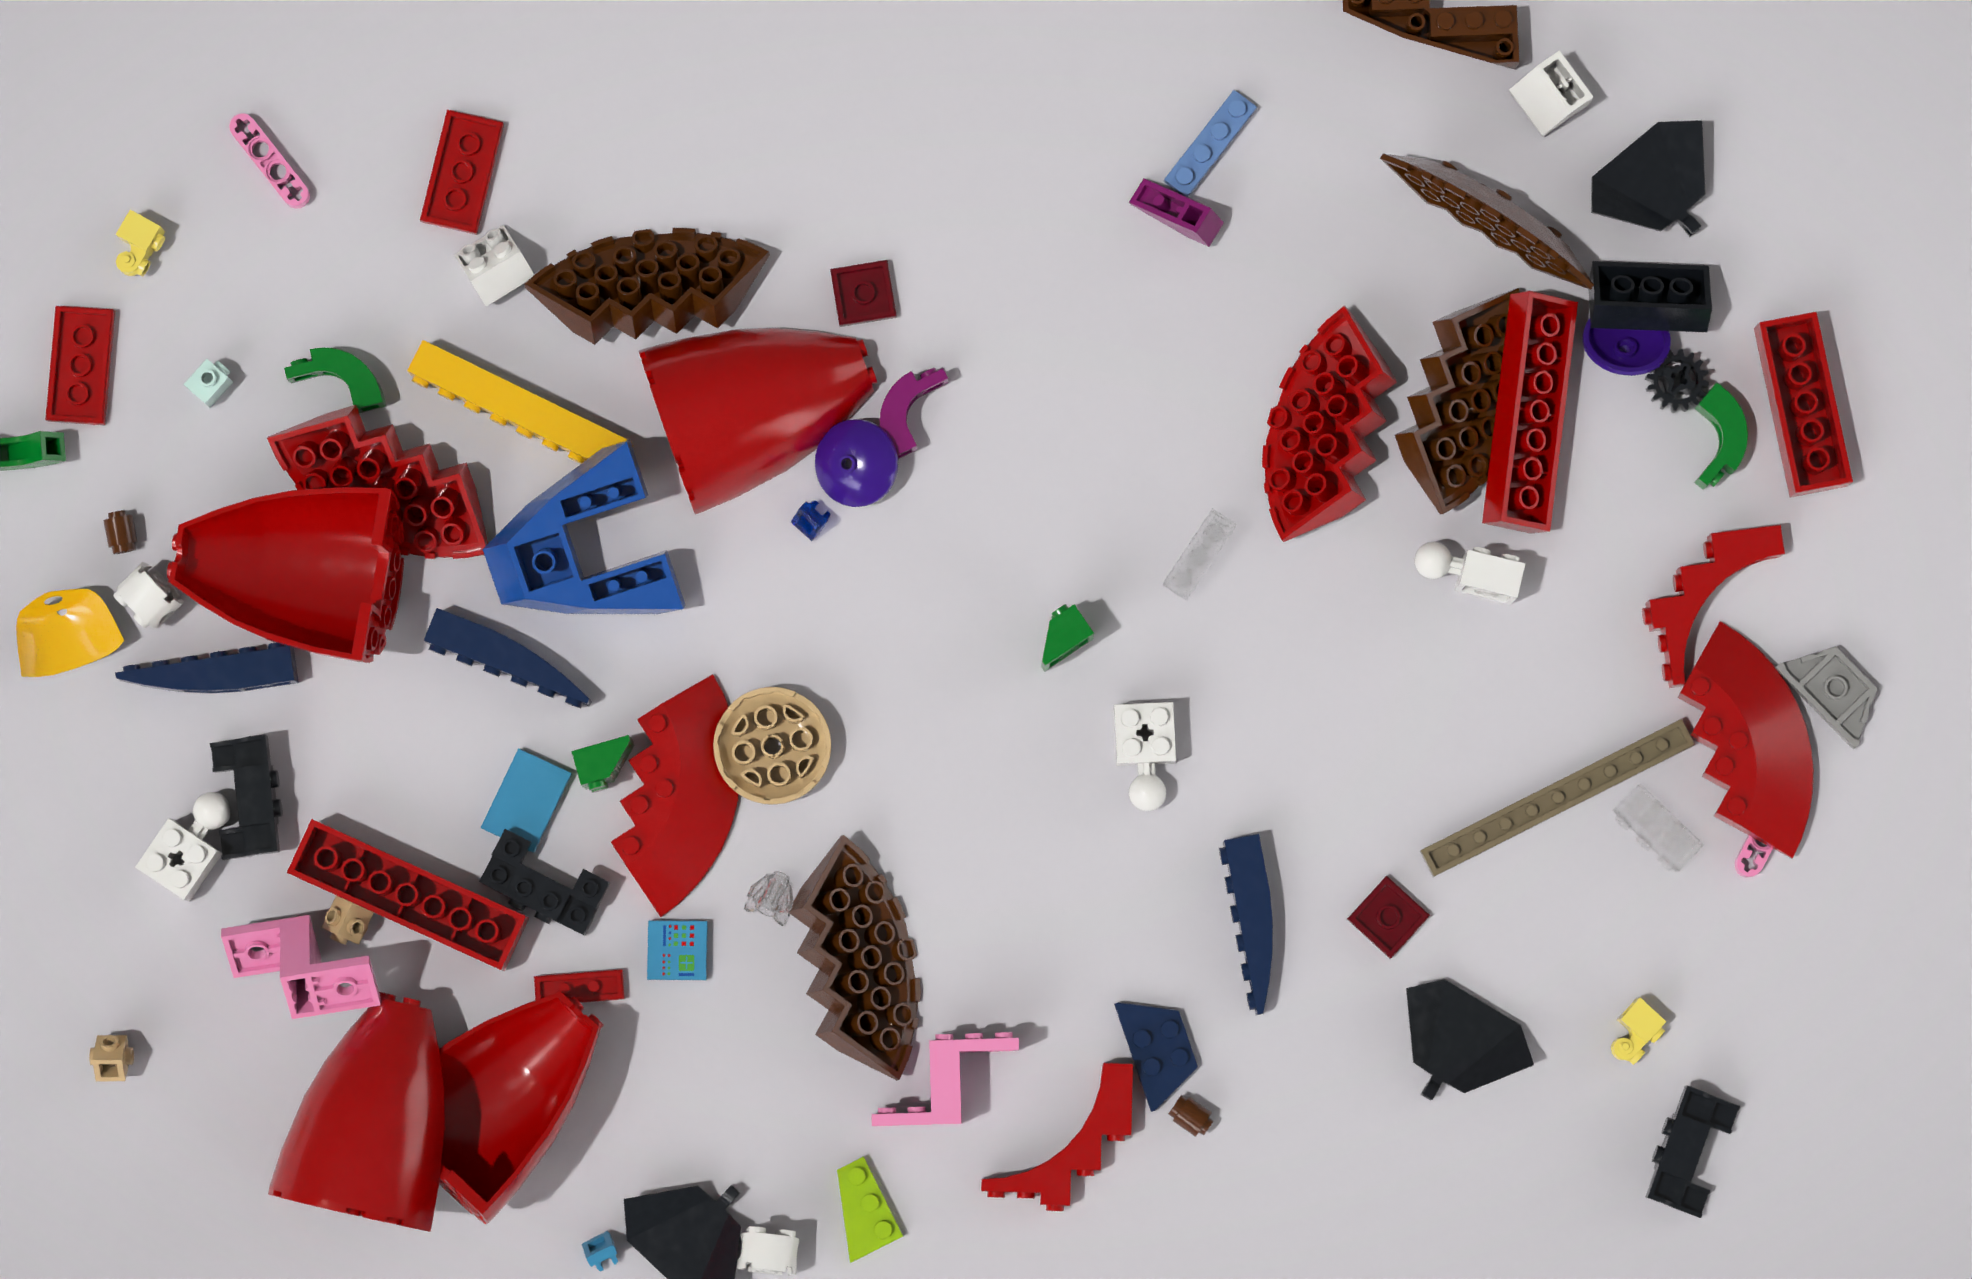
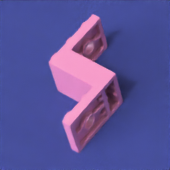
M310 915L221 929V938L233 977L238 978L280 971V980L292 1019L381 1005L380 993L369 955L321 963V954ZM252 947H261V948H263V950H261V951H254V950L251 949V948H252ZM349 983L351 986L341 987L339 984Z
M1013 1032L995 1033V1039H983V1033L965 1034V1039L953 1040V1034H936L935 1040H929L931 1112H926V1107H907L908 1113H896V1107L878 1108V1114H872V1126L962 1124L960 1053L1019 1051V1038H1013Z

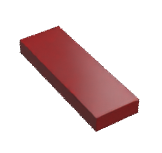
M622 969L534 976L535 1000L558 992L563 993L568 999L573 996L580 1003L625 999Z

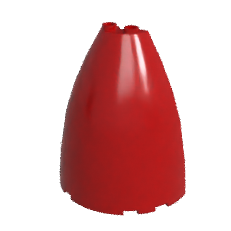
M784 328L735 329L683 338L639 350L653 398L695 514L739 497L789 470L815 451L820 441L833 426L849 420L874 393L872 385L877 383L872 366L866 368L863 357L868 356L863 339L857 341L853 337L818 331Z
M339 487L291 490L251 498L211 511L179 524L178 531L172 539V549L177 551L175 560L169 562L167 567L168 582L198 604L233 625L267 640L319 655L355 662H373L374 654L380 655L386 645L385 632L393 628L401 595L404 558L401 557L399 544H402L404 541L403 521H399L396 511L400 509V504L392 489Z
M379 992L381 1005L368 1007L350 1027L327 1057L305 1093L281 1149L268 1195L430 1232L439 1188L445 1130L444 1085L434 1021L431 1010L420 1007L421 1001L404 997L403 1003L395 1001V995Z
M558 992L521 1005L479 1024L439 1049L444 1085L445 1119L439 1185L469 1213L474 1214L484 1224H488L515 1195L552 1146L574 1106L589 1069L600 1030L604 1025L594 1014L584 1015L582 1013L584 1007L573 996L568 999L563 993Z

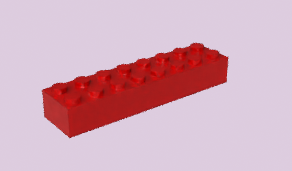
M1533 291L1510 294L1482 519L1483 524L1530 534L1550 532L1578 302Z
M311 819L286 872L502 971L506 970L529 920V917L313 819Z

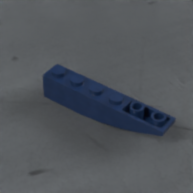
M436 608L424 641L430 645L428 650L445 656L446 652L457 655L456 661L468 666H472L474 662L484 665V672L497 677L502 672L512 676L511 682L523 687H527L528 683L539 687L537 692L554 698L555 693L566 697L565 703L581 709L582 704L590 706L592 701L576 685L537 654L490 628Z
M277 642L268 644V649L257 650L255 646L239 649L238 654L228 655L227 651L210 653V658L199 659L198 655L182 657L180 663L170 664L169 660L152 662V667L141 668L140 664L124 666L122 672H115L116 679L123 682L185 693L244 692L299 683L294 648Z
M1259 834L1224 840V847L1219 848L1221 864H1227L1229 876L1224 877L1227 894L1233 893L1235 905L1230 906L1232 922H1238L1240 934L1235 935L1238 952L1244 951L1246 963L1241 964L1243 980H1249L1251 992L1246 993L1249 1010H1255L1256 1015H1261L1264 1013L1270 981L1273 951V919L1270 889Z

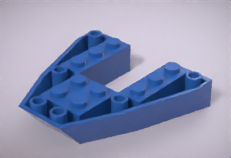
M630 439L600 449L529 502L483 548L502 605L563 614H662L684 609L686 605L667 550L584 577L566 525L567 523L638 501L648 496Z

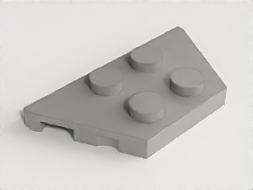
M1837 647L1775 666V669L1783 679L1852 749L1859 745V738L1878 688Z

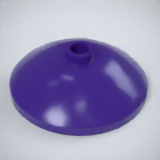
M1589 319L1583 332V346L1589 358L1601 368L1619 375L1635 376L1651 372L1663 364L1670 351L1671 337L1669 331L1590 328Z
M853 419L840 422L833 426L818 444L815 454L817 479L825 493L842 505L863 507L876 503L889 492L897 476L898 456L895 445L890 436L880 426L870 421ZM848 458L852 461L850 469L846 467V460Z

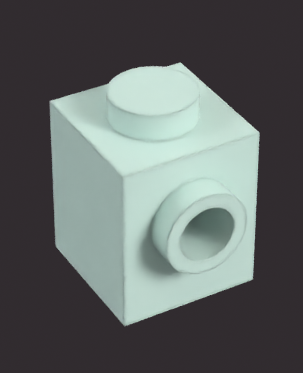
M206 359L183 385L210 408L233 381L227 376L230 371L218 360L213 364Z

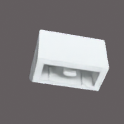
M1560 50L1536 66L1509 89L1513 98L1542 137L1584 109L1593 99V95Z
M504 225L490 230L484 237L464 246L458 253L454 254L485 306L526 283L534 276L533 271Z

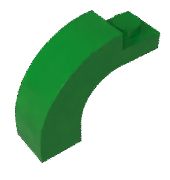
M334 348L310 349L312 361H308L307 358L292 361L290 363L291 366L284 368L286 378L290 383L319 376H334L343 380L348 385L353 405L357 406L359 413L386 407L382 388L374 374L360 359L348 352Z
M1716 383L1695 407L1697 412L1711 422L1716 429L1719 439L1718 451L1714 459L1694 482L1703 490L1709 484L1714 487L1724 475L1721 469L1731 475L1738 468L1744 457L1748 441V428L1744 413L1737 400L1719 383Z
M38 431L23 436L0 438V471L37 468L66 461L64 432Z

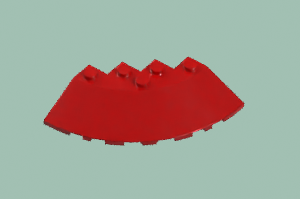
M1345 305L1317 329L1319 333L1308 345L1304 344L1299 351L1301 353L1294 366L1288 368L1280 383L1279 388L1283 390L1278 405L1271 408L1267 424L1270 426L1266 438V445H1263L1262 467L1265 469V483L1263 484L1265 493L1268 495L1272 521L1283 542L1339 519L1363 503L1366 498L1353 477L1377 461L1364 438L1387 422L1374 399L1396 384L1397 380L1381 354Z
M356 405L326 413L267 437L277 461L283 471L286 470L294 481L297 490L339 487L392 489L400 504V509L396 511L398 520L403 521L404 541L402 544H399L401 555L408 556L412 554L424 556L425 559H435L436 557L460 559L484 555L483 548L488 544L477 490L467 462L439 470L430 443L403 451L393 424L366 431Z
M1720 621L1678 696L1679 699L1703 711L1690 735L1691 738L1715 751L1702 777L1727 790L1714 817L1793 859L1804 834L1813 795L1814 769L1807 727L1796 699L1783 677L1775 669V666L1750 641Z
M713 674L661 703L637 719L652 745L628 760L644 785L620 800L635 826L612 840L611 843L660 917L680 904L709 872L723 849L736 813L739 794L723 779L714 757L713 742L715 730L729 705Z

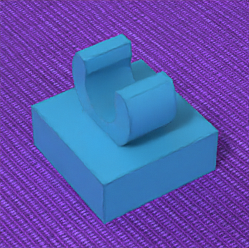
M608 1230L582 1243L585 1257L591 1267L595 1265L599 1271H603L601 1262L608 1258L612 1259L614 1265L618 1263L616 1256L618 1253Z

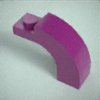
M932 368L923 372L920 375L921 379L918 381L913 372L910 371L891 387L884 399L880 411V427L892 439L898 459L917 450V445L907 426V415L910 407L918 398L948 384V377L943 368L938 371L936 368Z

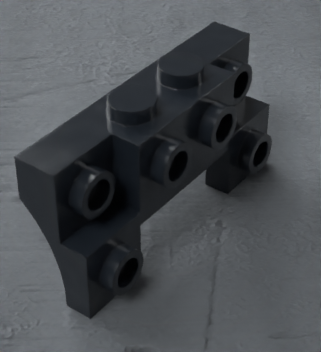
M265 734L247 736L234 740L210 743L213 773L234 772L240 826L239 828L219 830L222 860L279 853L277 824H279L278 817L283 815L281 800L276 799L275 788L280 785L279 774L277 770H273L271 765L268 736Z
M504 829L479 882L509 897L508 904L524 911L526 906L535 910V918L549 925L554 920L585 936L610 882L583 869L572 890L523 865L522 862L532 842Z
M1688 1085L1684 1086L1676 1112L1672 1115V1118L1667 1117L1663 1125L1662 1134L1665 1135L1662 1146L1657 1145L1653 1153L1652 1162L1655 1163V1171L1645 1198L1701 1218L1706 1199L1711 1190L1691 1183L1710 1128L1731 1134V1129L1740 1106Z

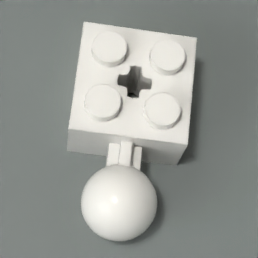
M1439 542L1423 544L1417 550L1414 559L1417 571L1425 578L1438 579L1447 573L1458 575L1454 591L1507 604H1512L1518 598L1526 564L1519 562V557L1502 554L1501 558L1490 555V550L1480 547H1474L1473 551L1467 550L1462 558L1451 556L1449 549Z
M1173 702L1114 705L1116 766L1137 765L1138 777L1130 784L1129 798L1132 804L1142 811L1156 810L1165 801L1166 787L1163 781L1155 775V764H1175L1176 762ZM1142 727H1147L1148 731H1152L1153 735L1148 737V741H1143L1142 736H1137L1136 732L1141 731Z
M207 792L199 796L193 806L195 821L189 830L168 818L135 868L183 900L190 902L222 855L220 850L203 839L209 830L218 829L227 823L231 815L229 801L217 792ZM183 853L181 857L184 860L183 865H174V857Z

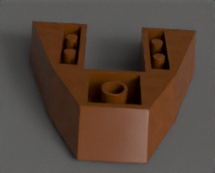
M1343 0V12L1402 38L1516 70L1520 62L1517 5L1430 8V0Z

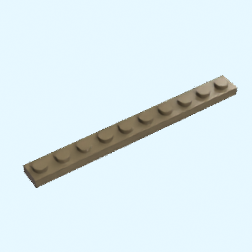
M1680 719L1420 850V853L1434 877L1694 746L1695 743L1683 720Z

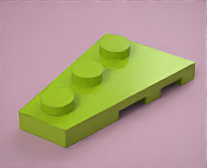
M864 1156L838 1169L837 1174L850 1263L903 1237V1234Z

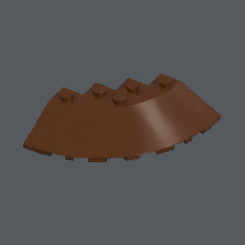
M1382 154L1380 157L1424 202L1446 210L1462 226L1481 232L1496 247L1515 253L1531 269L1590 290L1594 286L1570 247L1560 239L1562 234L1553 227H1546L1524 209L1511 202L1512 197L1500 189H1497L1496 192L1484 184L1458 172L1456 167L1446 161L1440 164L1427 159Z
M673 228L672 233L654 235L650 229L634 231L632 237L613 239L610 236L592 242L591 247L577 252L573 250L566 254V259L555 265L550 263L541 269L524 286L573 333L594 345L613 327L637 339L654 321L676 334L694 316L718 329L736 311L770 256V253L751 242L739 238L736 241L723 238L721 233L713 231L710 235L696 233V230L691 228Z
M1519 288L1455 311L1432 322L1442 349L1420 359L1430 387L1407 397L1417 424L1395 434V438L1405 464L1439 514H1444L1463 503L1478 486L1483 485L1487 481L1510 294L1520 293Z
M842 835L800 888L788 910L789 914L810 928L797 954L819 969L806 994L828 1009L815 1035L837 1051L897 1081L900 1080L913 1047L911 1042L914 1029H917L919 1021L916 1017L917 1002H920L921 997L920 978H915L912 961L917 956L914 940L908 937L907 926L904 921L906 916L897 897H893L886 885L888 881L882 874H878L869 862V857L845 835Z

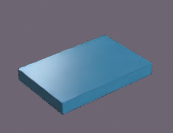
M518 748L481 825V829L498 837H501L504 829H507L532 842L528 851L535 853L572 773Z

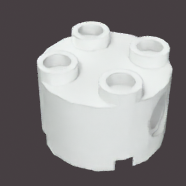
M142 562L117 587V592L113 596L122 606H129L136 613L133 617L142 627L159 628L184 601L182 599L178 600L181 595L158 571L154 574L150 573L148 570L152 566Z
M749 1226V1228H746V1232L741 1233V1251L737 1269L744 1270L746 1265H748V1272L782 1275V1272H786L788 1269L787 1275H796L797 1250L800 1239L795 1237L796 1231L778 1230L775 1234L766 1233V1228Z

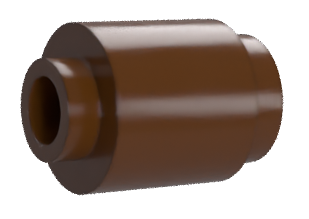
M125 510L108 513L109 519L103 520L108 547L112 548L113 554L135 551V543L138 541L133 516L126 515Z
M1183 1095L1179 1097L1168 1115L1174 1118L1173 1122L1195 1137L1198 1133L1205 1135L1214 1122L1209 1118L1212 1114L1211 1111L1191 1097L1187 1099Z

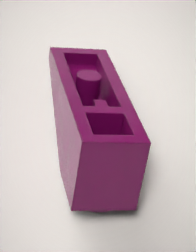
M1144 178L1129 201L1132 206L1182 235L1210 247L1224 223L1210 207Z

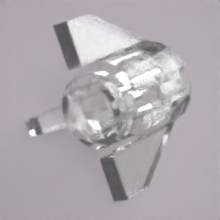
M779 871L766 874V876L750 887L747 894L748 899L743 909L748 912L759 911L766 916L773 917L780 926H786L790 917L789 913L794 904L793 884L789 881L790 877Z

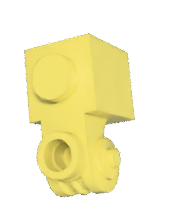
M129 210L116 235L120 240L131 246V251L122 252L117 256L116 265L118 269L127 276L138 274L143 277L151 264L148 260L149 256H152L154 251H159L165 241V236H163L165 231L163 228L138 213Z
M1641 997L1636 998L1617 1019L1628 1030L1629 1037L1628 1039L1619 1038L1613 1041L1611 1044L1612 1055L1618 1060H1627L1634 1065L1645 1054V1051L1641 1048L1649 1040L1652 1043L1656 1042L1665 1032L1662 1026L1667 1021Z

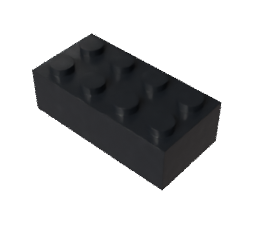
M1592 261L1589 278L1594 286L1591 290L1588 289L1590 328L1707 333L1712 313L1708 265Z

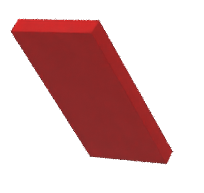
M447 110L420 222L477 235L504 128L503 122Z
M55 307L45 418L47 422L105 425L115 311L113 309Z

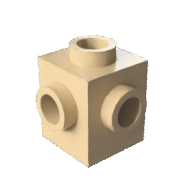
M336 895L330 909L326 913L321 928L331 932L330 938L341 944L346 945L349 940L359 945L374 912Z
M97 1035L95 1047H91L89 1053L90 1065H93L96 1082L126 1081L128 1066L134 1063V1049L129 1047L127 1035Z

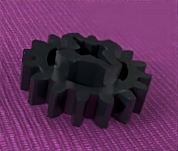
M1670 349L1663 364L1651 371L1653 374L1645 376V380L1651 382V385L1646 388V392H1654L1655 395L1651 401L1655 402L1659 399L1661 401L1660 409L1663 410L1669 405L1671 406V413H1675L1678 406H1680L1682 411L1686 412L1689 408L1688 403L1696 407L1699 404L1696 397L1704 398L1706 396V393L1701 388L1709 386L1710 382L1703 380V377L1709 372L1708 370H1700L1699 367L1702 365L1703 360L1694 362L1693 352L1685 357L1683 349H1679L1674 356ZM1670 363H1680L1679 367L1676 368L1664 367ZM1690 369L1695 375L1696 382L1691 379ZM1682 371L1683 373L1680 376L1681 384L1672 391L1674 386L1673 378ZM1658 380L1663 382L1665 389L1664 393L1660 389ZM1681 393L1690 395L1684 399H1674L1676 395Z

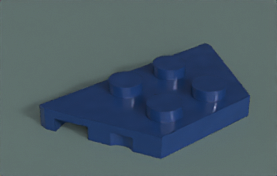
M1118 1002L1114 1006L1150 1111L1153 1112L1197 1069L1198 1065L1179 1011Z

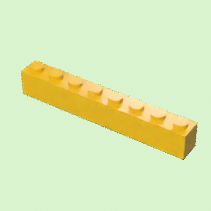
M422 340L407 370L413 376L411 381L426 389L431 385L439 389L437 394L450 401H453L456 397L465 402V408L477 414L481 410L491 414L489 419L504 427L506 423L517 427L515 432L528 439H531L534 435L542 439V445L550 450L557 452L560 448L569 452L567 457L579 464H582L602 448L628 440L425 340Z

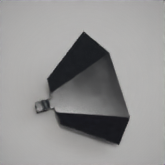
M1702 120L1657 122L1593 175L1591 179V213L1660 232L1677 221L1689 237L1696 233L1701 225L1687 211L1705 195Z
M1445 979L1406 988L1413 1063L1432 1075L1420 1095L1430 1101L1433 1100L1442 1082L1462 1093H1467L1534 1065L1522 1027L1517 1022Z
M731 1185L716 1201L699 1186L626 1198L624 1199L627 1241L667 1279H735L741 1225L725 1209L736 1199L740 1192Z

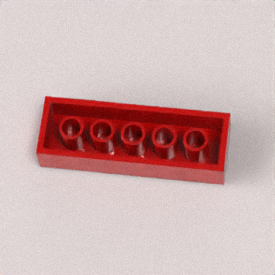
M1817 311L1759 322L1755 326L1754 332L1789 497L1847 487L1853 482Z

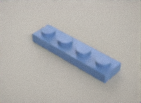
M1233 90L1165 177L1164 183L1180 195L1188 198L1252 116L1257 106Z

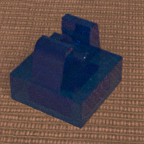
M806 501L791 520V523L811 541L820 534L830 517L828 511L821 515L816 510L819 504L817 501L810 503Z

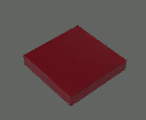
M887 260L830 269L840 327L897 318Z
M1385 876L1346 920L1391 959L1430 915L1388 876Z

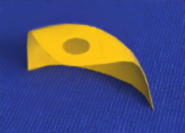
M69 589L44 593L19 612L17 618L16 636L22 677L51 676L87 665L108 656L125 641L107 605L97 593L89 589ZM54 596L63 598L56 604L47 605L44 603L46 599ZM67 609V613L63 616L57 613V611Z

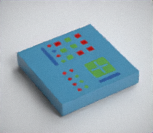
M648 921L647 980H707L708 922Z

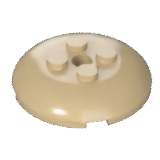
M779 687L759 688L737 698L721 717L714 735V757L723 779L736 793L756 803L768 805L784 804L807 794L823 777L830 760L831 737L823 715L807 698L790 689ZM770 739H776L781 743L779 752L774 755L768 754L765 751V744Z

